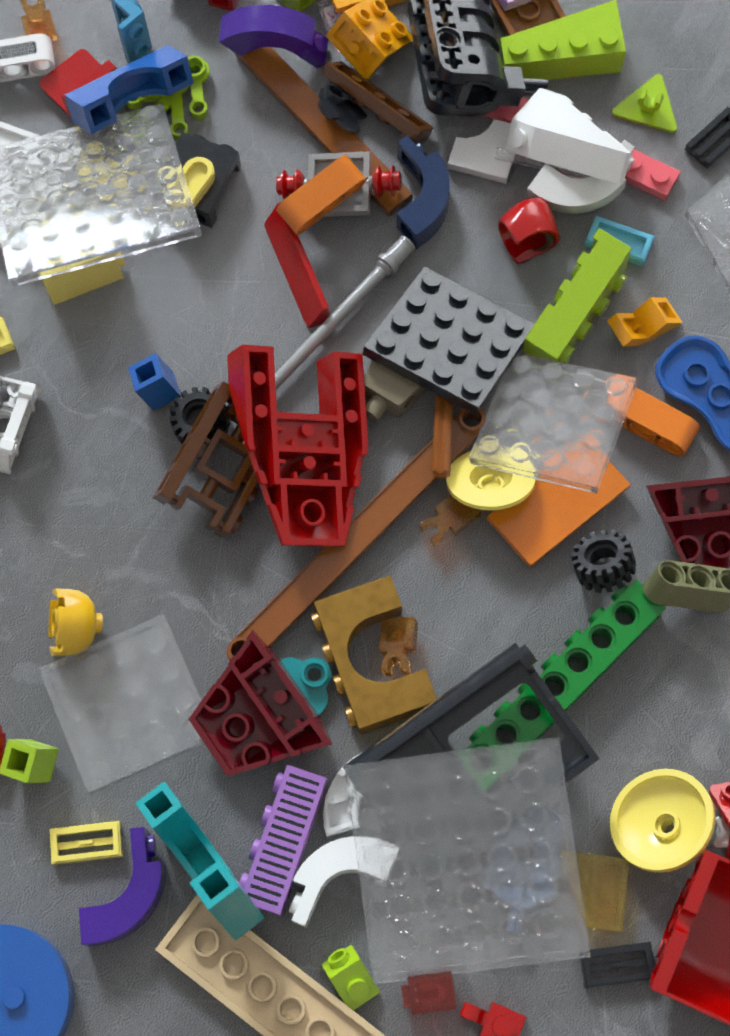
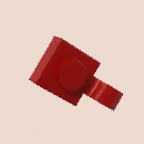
M464 1002L459 1013L460 1017L482 1026L478 1036H519L526 1020V1016L495 1002H491L488 1012L468 1002Z

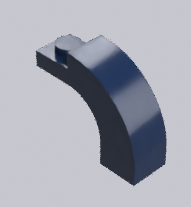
M405 136L397 142V158L417 179L422 190L413 202L397 212V229L414 244L415 249H418L437 233L445 220L449 206L450 180L446 164L437 150L427 156L424 148L419 143H414L408 136Z

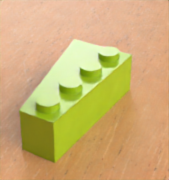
M613 0L500 38L499 54L502 58L503 66L521 67L523 78L545 80L621 72L626 48L617 1Z
M600 228L593 236L594 241L590 254L583 251L576 261L577 265L571 274L573 279L571 281L564 279L553 299L556 303L555 306L550 303L546 306L524 341L523 352L554 372L561 363L566 365L575 352L574 344L578 339L583 341L593 327V324L590 322L595 315L599 317L603 315L610 303L608 297L613 291L618 293L628 278L624 273L632 247Z

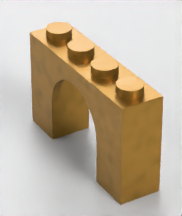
M391 575L314 602L316 612L311 614V618L316 632L323 631L327 643L322 645V649L327 663H334L338 675L333 676V680L339 696L346 694L349 707L344 708L350 728L357 726L361 735L412 717L437 699L426 669L389 682H374L357 673L349 661L350 645L361 630L373 624L402 615V604Z

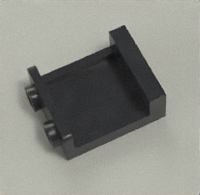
M181 132L152 191L156 209L213 228L217 219L215 208L233 171L238 172L241 167L239 152L227 144L218 145L207 141L201 135H190ZM195 157L208 159L214 166L215 180L203 198L189 213L178 214L170 210L165 193L174 178L190 159Z

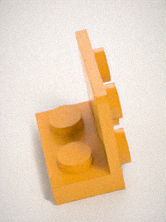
M363 0L344 11L325 35L360 75L367 80L376 73L388 57L413 41L406 25L390 12L386 3L382 0Z

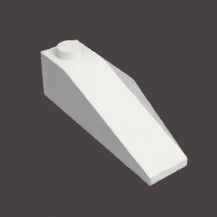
M539 88L512 118L505 150L619 185L624 183L631 152L607 131L599 129L591 122L592 118L586 113H581L572 105L573 102L567 96Z

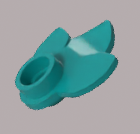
M294 657L282 659L281 662L318 715L321 714L328 703L326 687L331 681L330 666L320 658H309L304 662ZM317 669L320 671L321 678L318 681H311L308 678V673L311 670Z

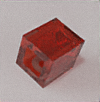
M451 971L408 976V985L401 986L404 1008L411 1007L412 1015L456 1009Z

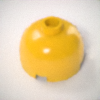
M53 589L52 593L58 598L57 600H50L48 637L53 638L55 636L56 646H49L51 656H70L86 651L92 645L95 633L102 632V613H96L93 601L81 591Z

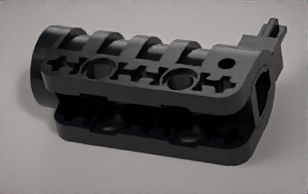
M409 0L407 11L424 104L430 112L437 115L480 116L494 111L499 105L518 106L522 96H533L539 88L547 90L548 80L523 78L521 67L503 66L502 58L499 54L497 34L494 31V20L489 7V0ZM420 25H427L428 31L422 30ZM435 71L439 78H432L428 72Z

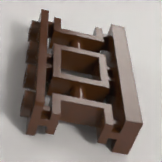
M222 381L214 387L153 496V499L163 505L168 503L176 511L182 508L188 498L212 512L213 514L205 528L215 531V534L219 537L236 532L243 520L240 513L244 505L249 506L258 492V488L255 487L258 480L246 446L242 443L243 436L229 390V384ZM227 402L228 406L223 416L236 423V428L231 436L220 429H216L210 438H207ZM218 442L243 457L231 481L205 466ZM196 457L197 461L191 471L205 478V484L200 492L185 485L181 488L179 494L176 495L177 489ZM241 484L226 515L220 521L227 508L211 500L216 489L220 487L232 494L236 492Z

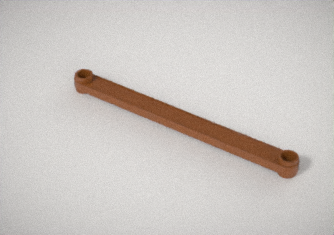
M462 409L453 418L451 464L484 432L486 416L481 409L477 415ZM472 418L480 424L475 427H469L465 425L464 421ZM433 439L351 521L345 546L325 547L230 642L226 652L229 662L234 657V652L243 646L252 630L271 648L314 605V602L319 600L437 480V478L433 477L432 473Z

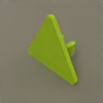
M661 74L653 76L612 110V116L669 133H675L677 130L676 121Z

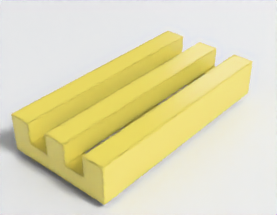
M113 821L50 829L51 864L62 865L122 858L121 822ZM103 831L113 832L112 837L58 843V837ZM112 844L114 850L59 856V851Z

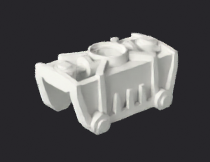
M0 375V389L2 384L8 385L7 392L10 396L9 401L3 402L0 409V419H10L6 431L0 432V472L11 475L15 456L18 457L22 436L30 414L35 410L34 403L38 393H41L42 389L40 385L7 377L4 378Z

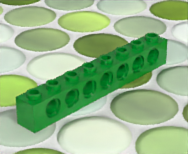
M637 579L629 587L624 583V587L617 589L611 596L614 602L606 610L602 606L599 607L587 620L591 625L583 633L576 630L564 643L568 648L560 656L553 653L540 667L544 670L540 677L545 684L547 682H556L561 686L562 694L555 696L565 712L662 616L667 608L664 605H658L648 600L644 595L643 585ZM618 612L627 613L631 617L632 623L629 625L620 624L616 620L615 614ZM595 635L604 636L608 640L609 646L607 648H598L593 644L591 638ZM572 658H578L584 662L586 669L582 672H575L570 669L568 661ZM522 684L518 688L517 692L520 696L512 704L506 700L493 713L496 719L487 728L482 724L469 737L472 743L463 752L459 748L455 750L458 757L485 793L555 723L527 684ZM525 705H531L537 709L539 716L534 720H527L521 715L520 708ZM501 729H508L513 733L515 741L507 745L502 744L497 740L496 732ZM476 753H484L489 757L491 764L485 769H479L473 765L471 758Z

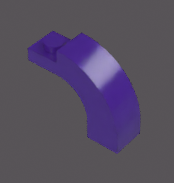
M252 5L235 9L222 16L219 43L239 56L262 47L281 48L296 54L315 68H319L325 65L328 38L315 30V19L304 13L281 6Z
M145 827L130 828L133 872L126 890L110 903L79 908L81 945L91 947L119 941L137 931L155 911L165 886L166 864L162 861L152 862L151 857L157 856L156 839L154 835H149V831Z

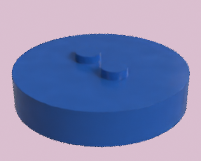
M0 924V1036H64L72 1017L75 995L72 975L65 958L53 943L39 933L15 925Z

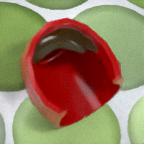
M536 197L522 200L510 208L498 220L500 237L516 264L524 263L556 247L560 241L556 220L548 203L543 198Z

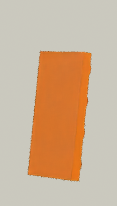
M586 437L536 477L535 487L524 501L510 508L494 510L487 516V521L525 564L531 568L627 491L631 484L590 439Z

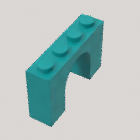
M165 781L135 803L152 829L168 846L192 879L189 883L207 909L235 941L265 919L193 816Z

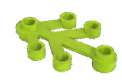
M199 56L188 57L191 73L199 71L196 74H192L194 84L170 96L147 95L139 97L136 101L126 103L129 109L136 110L144 102L158 101L142 119H130L124 124L123 133L128 144L135 147L144 145L149 138L148 131L170 107L172 114L170 132L172 138L178 141L181 133H175V131L180 128L184 129V133L189 134L188 125L184 120L182 94L189 87H191L193 100L189 106L192 118L198 121L207 118L209 111L207 103L204 101L202 84L209 78L210 69L205 60ZM196 108H203L201 112L194 111ZM135 134H141L138 137H133V135Z

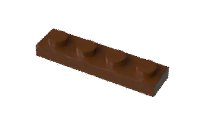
M342 61L326 63L321 74L330 79V84L337 85L352 95L353 101L356 104L370 108L376 113L378 120L388 125L392 124L399 129V134L403 138L408 136L413 142L429 138L434 129L430 124Z

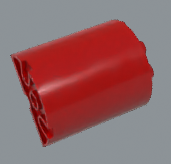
M705 850L695 863L692 878H687L667 923L656 958L659 960L651 973L650 989L730 1025V860Z

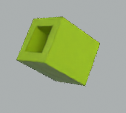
M8 739L0 766V774L25 783L50 782L59 748L32 739Z

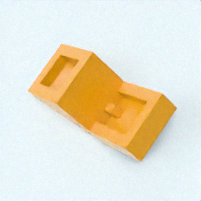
M650 297L633 313H615L607 320L623 347L641 346L677 328L683 323L666 297Z

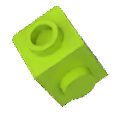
M352 945L345 949L342 948L334 951L328 960L322 963V967L343 1002L352 1010H355L380 993V990Z

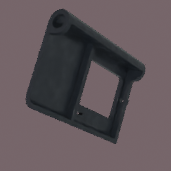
M516 643L512 644L343 766L352 783L362 795L366 796L418 872L424 884L431 881L600 759L532 666L537 662V659L526 644L520 648ZM527 684L561 729L564 739L493 792L485 793L448 742V738L453 732L518 685Z

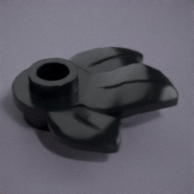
M327 84L325 88H321L318 92L320 99L318 107L321 113L329 120H336L338 126L345 131L358 133L360 127L357 119H365L367 114L356 103L347 100L346 92L339 86Z

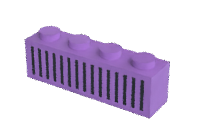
M290 765L286 766L284 773L278 772L272 792L277 793L273 806H266L261 820V825L265 826L261 840H254L249 854V859L253 860L249 874L243 873L240 879V884L259 910L283 918L294 886L293 879L300 868L328 786L326 777Z

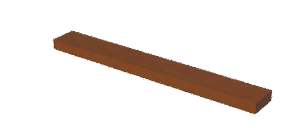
M272 47L258 48L243 56L235 53V56L328 153L370 151L372 155L371 176H373L377 166H380L383 172H389V169L355 133L345 131L338 126L336 120H329L321 113L318 107L320 100L318 95ZM403 183L401 190L396 191L395 197H392L390 191H384L382 197L379 198L374 190L371 189V199L389 217L412 200L413 194Z

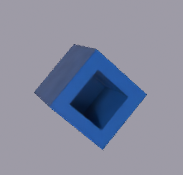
M157 353L128 367L135 392L153 411L173 401L176 397H181L174 372Z

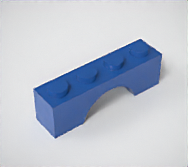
M166 45L64 96L72 122L92 135L116 123L118 110L129 101L147 95L170 96L194 84L187 55Z

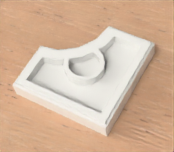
M494 119L490 127L478 136L470 138L456 137L447 169L506 184L516 153L505 150L511 123Z

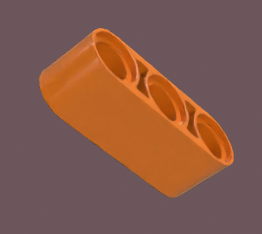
M343 155L284 199L276 211L294 233L299 235L359 190L367 179L347 155Z
M618 382L601 409L602 414L610 421L675 456H684L700 430L698 422L690 416L626 382Z

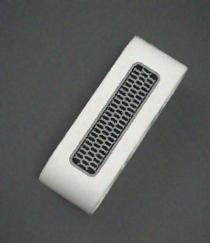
M33 34L0 40V83L46 75L55 69L52 40L49 36Z

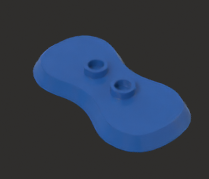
M699 335L683 337L670 345L658 359L655 367L657 382L670 397L700 412L710 424L718 441L724 448L730 451V362L722 348L714 341Z

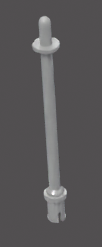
M401 235L385 254L381 253L376 258V268L275 373L276 390L385 276H394L399 271L398 266L415 250L414 244L407 237Z

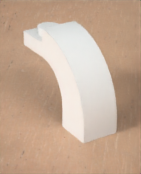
M624 140L621 144L631 152L626 171L627 174L635 162L633 158L634 146ZM545 163L527 188L530 198H543L552 211L580 214L599 209L614 200L625 188L626 179H624L622 185L595 177L575 179L561 174Z
M350 836L323 845L305 860L293 879L296 885L305 888L303 894L296 893L291 903L289 912L294 914L292 918L293 923L307 928L322 891L329 882L340 875L359 873L386 884L399 854L400 847L368 836Z

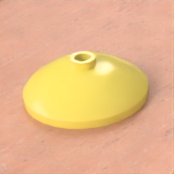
M674 769L652 770L633 779L619 793L610 815L611 837L620 854L637 868L657 873L674 871L694 861L707 847L715 827V809L707 790L693 776ZM674 825V829L670 833H665L667 826Z

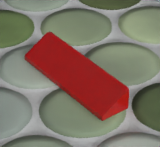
M278 203L265 221L264 227L304 322L308 328H312L322 324L330 316L329 306L299 236L294 233L276 211L280 204Z

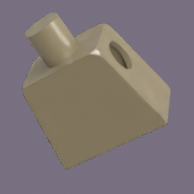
M372 360L364 376L365 398L369 399L366 404V416L368 419L378 422L387 410L393 415L401 417L427 389Z

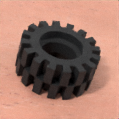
M192 387L193 393L188 394L185 390L181 392L182 399L176 397L173 400L175 407H170L171 416H169L174 434L181 444L185 441L192 428L188 424L189 414L196 409L203 408L211 394L206 387L202 388V392H198L197 387ZM226 404L207 438H210L216 429H220L228 434L227 426H230V420L223 416L227 407Z
M601 530V535L596 536L594 531L589 533L590 539L582 537L580 539L581 545L575 544L573 547L574 552L571 553L572 564L581 586L585 585V588L589 591L594 587L596 593H601L602 588H606L608 593L613 592L612 586L616 585L618 589L624 587L623 580L628 583L632 580L631 574L635 575V566L637 565L631 543L624 534L619 536L617 531L612 530L610 535H608L607 530ZM608 557L614 558L609 563L603 565H593L600 559Z

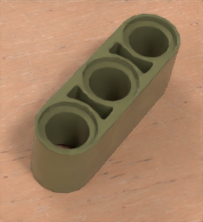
M664 560L659 563L644 582L643 592L648 600L658 605L722 613L730 608V569Z

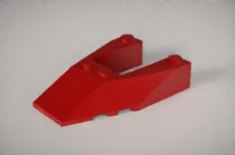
M242 344L227 355L229 390L241 433L281 546L343 547L346 544L354 511L352 504L355 491L360 486L362 478L360 471L364 456L367 455L369 449L362 353L333 351L316 361L319 414L277 412L274 347Z

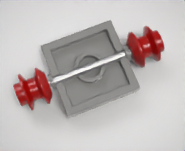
M370 151L309 154L308 178H305L299 169H296L294 176H289L287 171L283 170L281 176H277L276 190L277 194L282 195L284 200L343 155H347L367 180L359 190L324 217L370 215L371 189L374 190L379 198L382 197L384 191H390L392 197H395L396 191L401 190L402 178L401 172L395 171L394 165H391L389 172H383L381 167L377 166L373 176H371L372 155Z

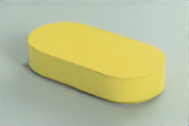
M195 157L183 166L165 193L170 210L178 214H186L197 206L215 180V170L211 161L203 157Z

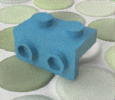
M111 0L127 62L131 63L147 55L149 49L152 48L144 11L136 0Z

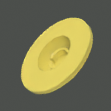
M481 448L469 451L454 460L451 464L450 476L446 478V483L450 494L457 501L468 507L479 510H501L521 503L532 493L536 483V474L532 464L524 456L514 451L503 448Z

